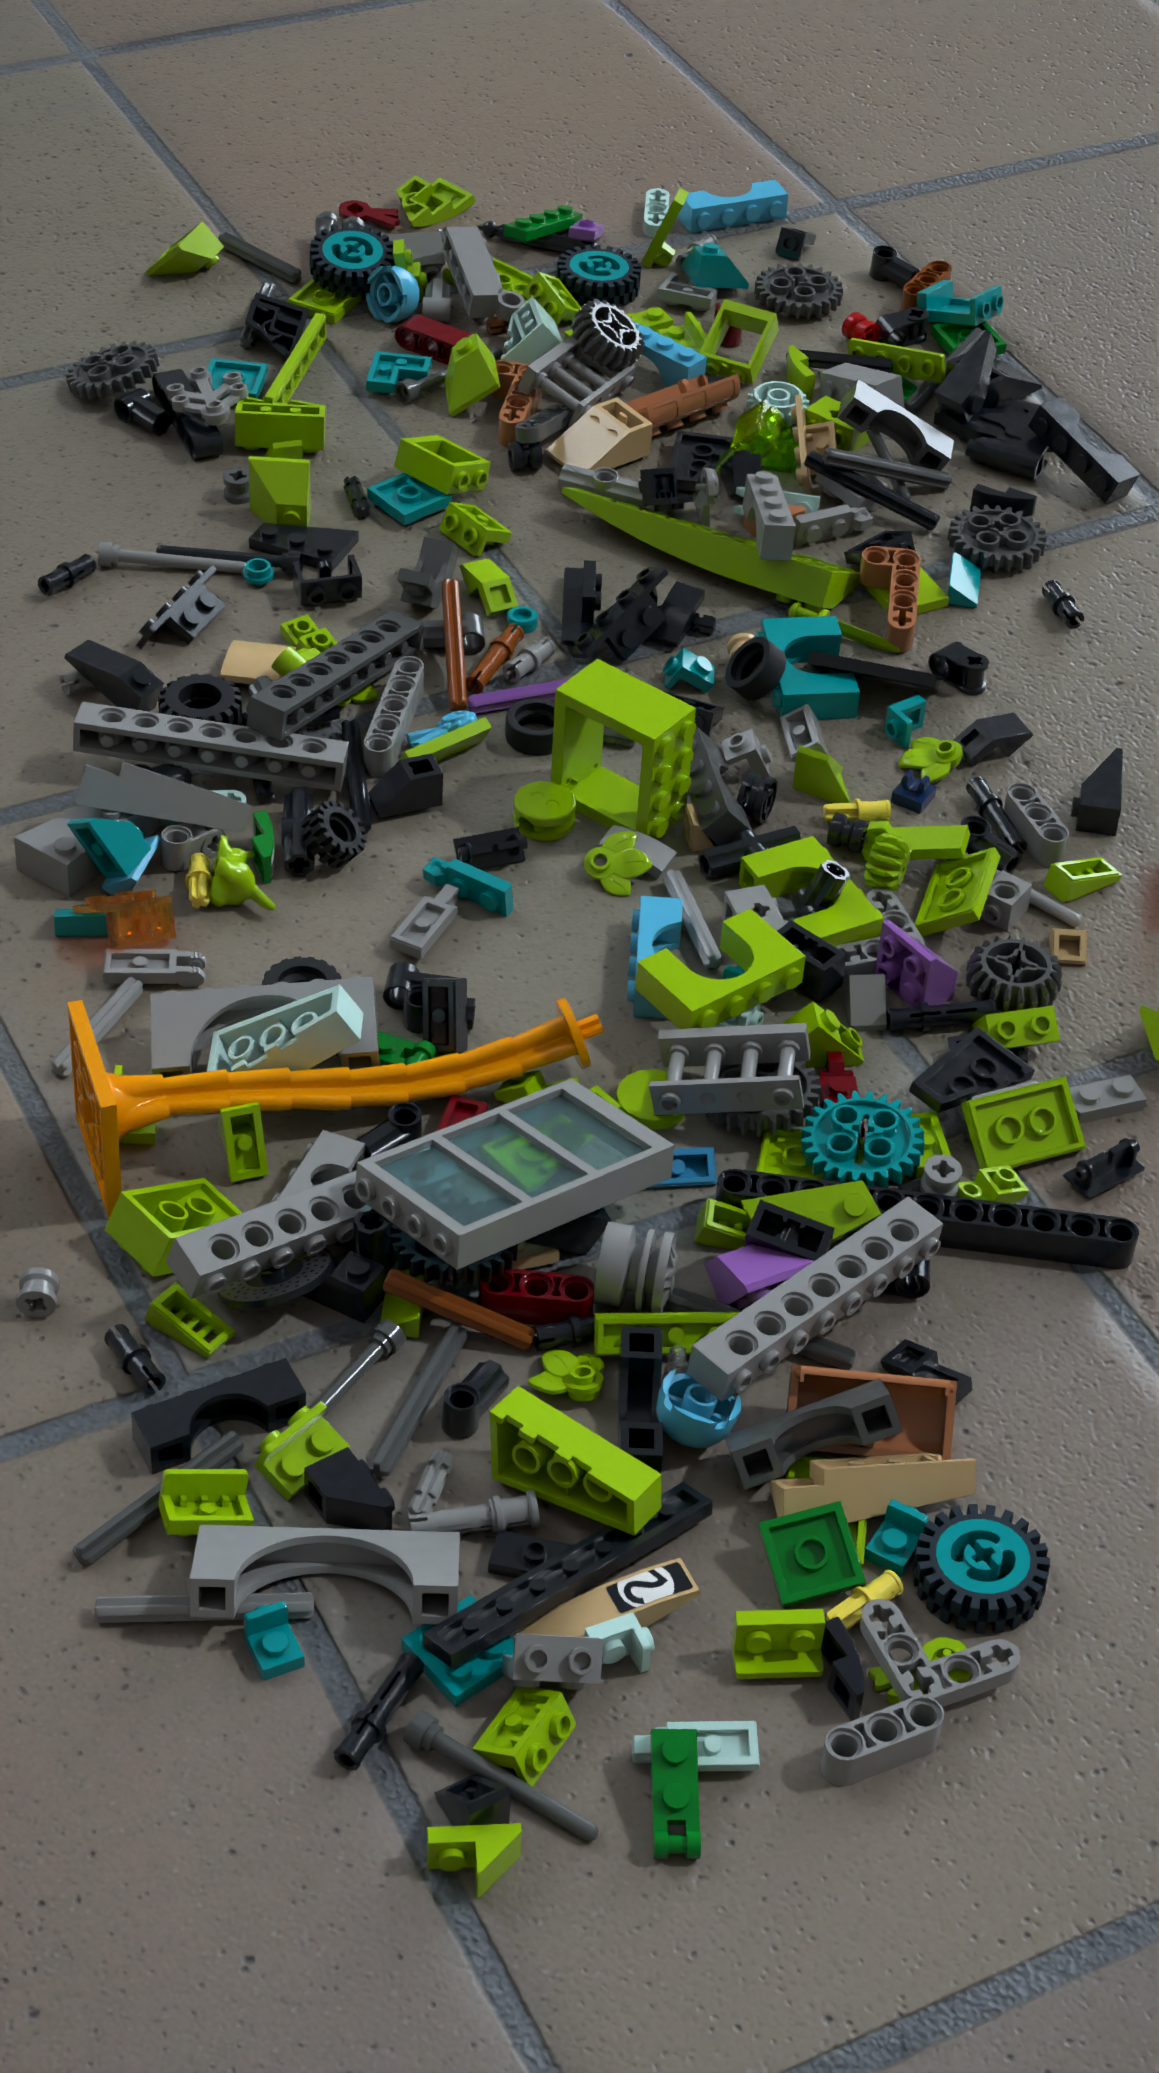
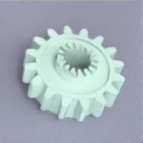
M781 381L766 382L754 388L753 393H748L746 414H749L750 420H756V425L767 424V429L772 428V426H777L778 430H782L783 426L792 429L794 424L791 416V407L796 406L795 395L801 394L804 412L809 407V400H806V394H803L793 384Z

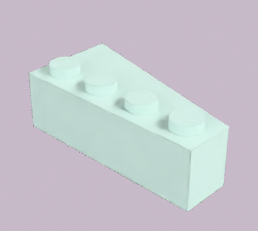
M340 984L213 1032L207 1072L226 1069L227 1072L282 1067H289L290 1071L308 1070L361 1039L364 1013Z

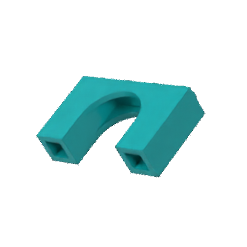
M836 616L762 619L761 630L755 633V637H765L781 649L786 656L785 671L781 680L771 691L772 708H777L779 718L805 704H809L818 720L856 718L860 691L854 673L814 674L804 672L792 666L799 662H807L809 653L812 651L839 656L842 633Z

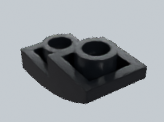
M977 484L973 489L970 512H972L973 506L983 510L984 505H988L990 509H995L996 505H999L1001 510L1012 507L1013 513L1023 511V517H1034L1037 496L1011 487L1004 493Z
M676 581L660 608L667 618L649 638L678 648L691 629V618L704 601L705 590Z

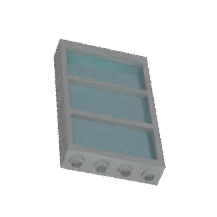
M571 1078L357 1162L355 1196L458 1270L670 1179L675 1145Z

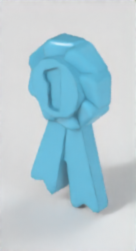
M452 712L441 718V722L437 723V727L405 734L406 739L413 748L477 720L474 712Z

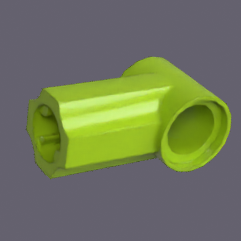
M289 646L279 654L271 668L283 677L308 660L321 654V652L315 647L295 650L292 646Z

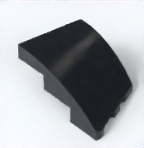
M256 292L254 299H252L245 324L288 359L302 336L310 310Z

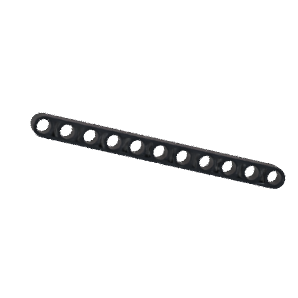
M728 1169L719 1174L715 1200L743 1209L741 1200L842 1184L844 1182ZM866 1185L882 1214L909 1197L941 1221L943 1227L939 1241L941 1242L940 1247L1109 1269H1124L1132 1264L1139 1236L1137 1225L1129 1219ZM861 1227V1228H859V1229H857V1230H855V1231L849 1233L848 1235H850V1236L853 1235L854 1233H856L857 1231H859V1230L862 1229L863 1227Z

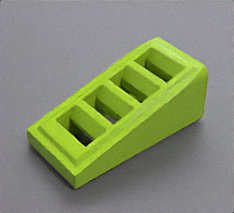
M1102 857L1058 862L1050 865L1044 881V887L1061 902H1068L1118 882L1122 875Z
M707 1198L697 1216L694 1242L736 1250L744 1247L746 1236L742 1229H748L751 1221L744 1209Z
M176 1282L149 1304L144 1319L157 1330L207 1359L226 1344L236 1332L195 1297L190 1299L184 1288ZM175 1309L178 1312L174 1315L170 1311ZM184 1317L191 1319L186 1324L181 1321ZM198 1324L202 1325L203 1328L198 1333L192 1330ZM211 1331L218 1335L210 1343L203 1339Z

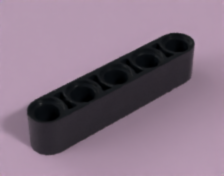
M176 369L153 373L152 386L154 394L163 410L172 415V426L191 458L194 460L222 455L223 441L217 426L206 424L201 414L174 411L172 400L168 399L166 388L175 383L183 384L185 391L196 393L184 371Z

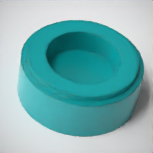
M527 606L514 607L507 612L506 625L510 623L515 624L512 632L519 625L523 629L524 634L531 633L538 626V613Z

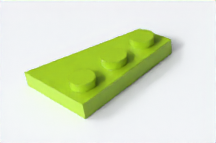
M863 1180L741 1200V1205L750 1221L754 1216L759 1201L763 1200L835 1228L832 1242L865 1226L882 1215Z

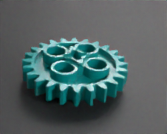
M853 1091L851 1099H846L844 1095L839 1093L837 1103L826 1098L824 1099V1109L816 1106L813 1107V1116H806L805 1127L801 1128V1153L805 1154V1164L812 1165L813 1175L824 1173V1180L828 1181L836 1179L838 1182L848 1183L863 1180L865 1185L868 1186L879 1184L881 1187L888 1188V1181L892 1180L900 1185L902 1184V1174L912 1176L913 1166H920L921 1155H924V1129L920 1128V1118H912L911 1107L901 1110V1100L899 1099L891 1104L887 1103V1094H883L877 1100L873 1099L872 1091H868L865 1098H860L857 1091ZM868 1119L863 1162L857 1164L862 1121Z

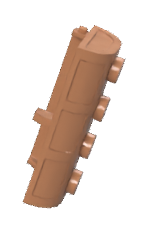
M702 374L689 380H680L675 385L625 403L653 424L652 436L661 433L660 426L666 425L668 431L684 425L682 418L687 416L689 421L692 422L706 417L705 410L711 408L712 414L728 409L727 402L735 400L740 393L739 376L735 374L708 384L706 375Z
M791 1366L786 1413L881 1379L891 1395L903 1432L865 1446L846 1443L824 1447L816 1451L861 1456L931 1453L941 1455L942 1460H951L957 1381L811 1366Z

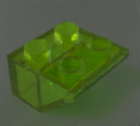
M764 399L738 417L731 446L734 452L751 450V454H761L762 470L783 473L795 471L794 447H799V444L795 445L792 426L790 427L783 420L780 411L775 406H771Z

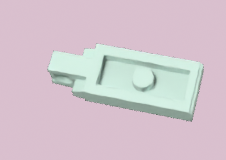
M754 1721L667 1722L666 1726L655 1728L697 1729L698 1772L758 1771L760 1766L757 1724ZM650 1735L633 1736L631 1743L632 1763H650Z

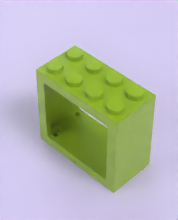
M596 659L555 689L551 782L568 788L575 796L576 811L610 829L613 825L622 826L646 834L654 839L661 838L669 828L684 819L688 789L691 784L690 766L694 755L692 745L693 735L696 730V708ZM604 726L643 745L639 785L601 766Z

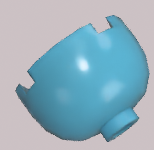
M379 266L373 270L367 282L371 286L370 293H366V300L374 318L389 323L403 321L410 317L416 310L419 302V287L413 274L398 266Z
M676 1370L670 1371L663 1379L656 1405L657 1418L659 1423H663V1431L679 1444L692 1448H708L724 1440V1436L730 1433L741 1412V1398L739 1395H737L736 1400L732 1395L721 1402L688 1373L674 1375Z

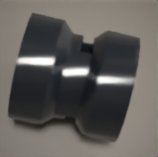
M516 441L509 442L508 462L510 470L519 471L523 467L541 469L543 463L541 443L521 444Z
M836 812L829 826L827 845L839 847L844 843V846L848 847L850 851L860 854L867 837L869 821L857 819L849 822L845 814Z

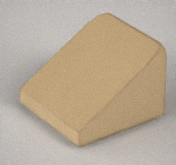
M686 804L683 832L689 849L694 852L715 847L713 840L702 831L693 805Z
M1052 928L1048 938L1050 955L1058 956V964L1086 965L1087 930Z

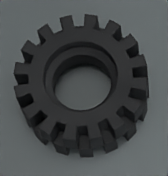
M335 800L323 802L308 814L301 824V827L304 828L301 834L303 837L308 838L304 841L306 847L311 846L313 848L310 853L313 856L317 854L320 856L318 861L323 864L327 861L329 867L333 868L336 865L337 868H340L365 849L366 845L364 843L367 842V837L362 835L366 831L364 827H359L358 823L361 822L359 817L353 818L352 813L354 811L350 808L344 810L345 804L339 802L336 805Z

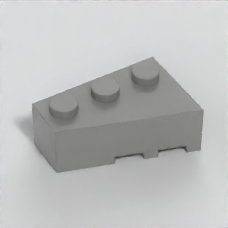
M843 363L820 372L822 398L828 396L841 402V399L859 379L904 408L901 375L850 363ZM880 432L883 440L890 438L889 436Z

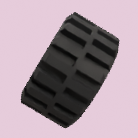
M212 674L181 676L177 678V681L167 683V687L162 688L160 696H158L159 713L242 726L241 692L239 688H235L234 683L225 681L223 677H214Z

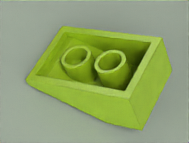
M199 1178L120 1192L104 1230L117 1242L120 1248L127 1251L141 1265L145 1272L155 1277L173 1273L166 1260L175 1238L236 1216L242 1212L208 1180Z

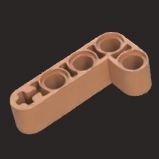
M498 360L496 361L500 388L490 395L495 398L505 399L499 413L498 443L508 448L509 442L516 441L515 425L536 413L542 398V388L539 390L535 388L525 395L517 387L527 366L530 364Z
M871 546L862 552L860 582L871 588L889 589L885 640L899 647L900 651L898 653L909 651L913 646L916 626L920 555L910 549Z

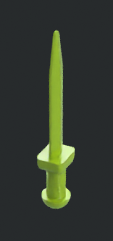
M801 603L792 604L788 610L790 618L830 616V610L822 609L819 613L801 607ZM837 620L843 637L875 649L891 652L900 651L899 647L894 646L876 634Z

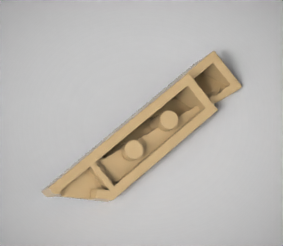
M931 1453L810 1460V1478L770 1480V1491L777 1517L841 1501L847 1522L851 1523L885 1515L887 1505L891 1500H896L904 1505L915 1508L974 1494L976 1490V1460L972 1458L942 1460L941 1455Z

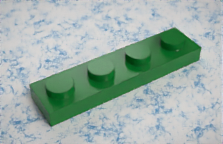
M560 205L558 209L544 210V213L530 214L528 218H516L514 222L504 225L503 235L527 242L569 229V227L583 218V214L574 212L573 207Z

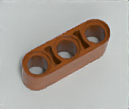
M941 260L928 263L904 285L900 311L910 307H917V292L942 280L950 281L952 266Z

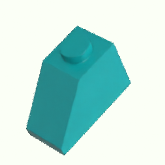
M84 818L73 819L67 823L70 830L105 878L128 876L151 850V847L144 839L142 831L133 822Z

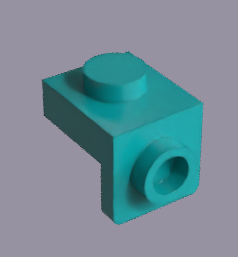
M682 648L675 657L671 656L664 665V687L671 689L681 678L707 693L714 685L715 666L705 657L697 656Z
M919 694L892 704L887 709L884 732L902 748L910 745L911 731L923 727L927 701Z

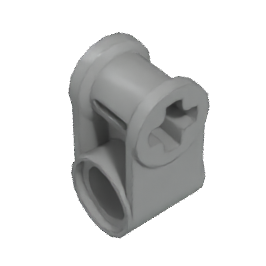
M183 822L168 826L161 833V865L170 871H183L188 869V859L191 860L190 856L194 853H204L209 858L215 857L219 838L221 835L226 836V834L221 829Z

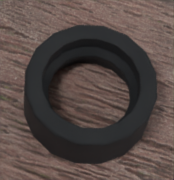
M763 636L747 640L736 650L727 665L725 674L727 685L746 700H758L766 696L775 688L785 671V653ZM760 663V665L758 666V668H757V669L755 670V672L751 675V673H752V671L754 670V668L757 666V664Z
M534 698L519 701L511 706L506 715L505 736L507 743L514 750L523 754L533 756L551 754L555 703L550 700ZM537 723L551 728L536 731L522 726Z

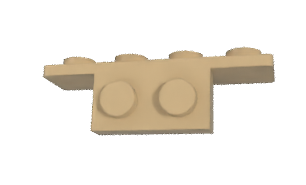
M801 394L795 395L796 406L791 407L793 424H797L796 427H792L795 445L799 444V447H794L796 464L801 465L800 468H796L798 485H804L806 494L812 495L811 475L817 474V472L805 467V459L811 451L823 455L824 450L828 447L837 449L836 429L834 421L806 425Z

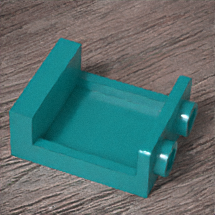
M942 280L917 292V307L928 311L929 317L927 321L976 326L1002 313L1004 304L1001 286L996 285L971 297V299L953 297V281Z

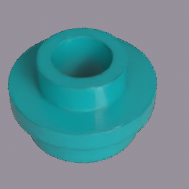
M254 558L247 561L243 569V579L254 586L265 585L274 577V570L270 566V562L262 558Z

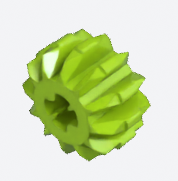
M882 833L876 837L865 865L864 877L867 886L874 887V889L884 888L892 892L900 888L910 861L911 845L909 840L892 833L891 835Z

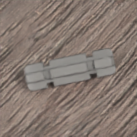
M436 1449L432 1452L428 1461L430 1465L425 1467L415 1489L416 1495L412 1496L408 1505V1515L433 1512L432 1506L436 1505L447 1480L445 1477L450 1474L453 1467L454 1457L449 1451L444 1452L441 1449Z

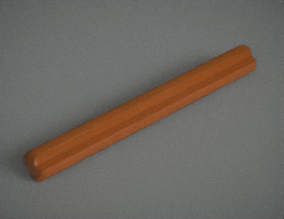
M444 579L442 581V602L449 708L452 711H464L467 708L459 582L456 579Z

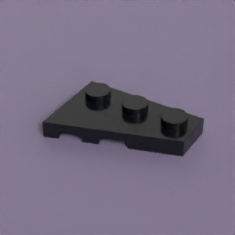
M677 431L669 468L675 467L677 491L695 492L696 484H701L702 468L715 470L734 449L735 438Z
M262 523L249 537V549L272 555H282L283 552L288 553L289 550L303 551L304 565L317 568L319 562L327 561L331 572H333L359 541V531Z
M976 1027L912 1082L909 1092L935 1112L940 1113L961 1105V1103L970 1100L975 1095L1028 1081L1032 1078L1035 1069L980 1028Z

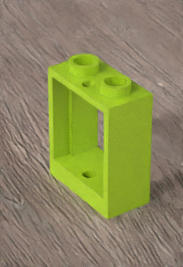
M724 299L699 351L700 354L707 357L705 372L725 377L738 374L740 383L754 384L779 331L776 313ZM729 326L761 334V338L748 364L716 355Z
M440 435L401 438L393 467L448 495L484 490V486L488 481L491 462Z

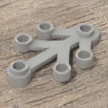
M203 366L192 368L188 376V380L194 390L200 391V393L185 391L184 385L181 383L171 384L166 388L168 399L172 400L174 411L201 414L208 425L226 423L229 420L228 415L231 413L230 407L248 396L247 385L242 383L240 372L226 373L224 375L225 383L213 391L211 388L213 386L211 373ZM230 392V395L228 397H226L222 401L220 400Z

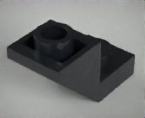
M1013 712L976 719L953 740L962 746L964 757L974 767L997 746H1000L1010 756L1033 736V733Z

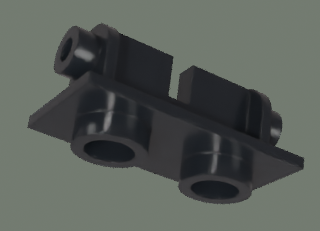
M519 827L453 839L456 858L478 869L525 861L524 849L528 848L527 838L525 835H520Z
M1124 1138L1119 1141L1118 1145L1110 1148L1107 1152H1102L1088 1160L1079 1161L1076 1168L1064 1173L1063 1177L1087 1199H1090L1144 1171L1145 1167L1136 1160L1140 1146L1135 1139Z

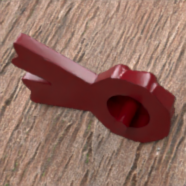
M357 200L346 201L339 206V217L343 219L349 216H356L364 222L371 221L392 230L395 229V226L400 225L398 209L371 208L367 203Z

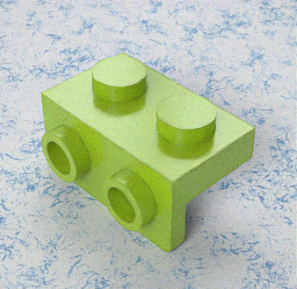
M164 1470L158 1507L166 1534L182 1537L198 1535L200 1525L253 1526L254 1519L246 1498L249 1479L247 1470Z

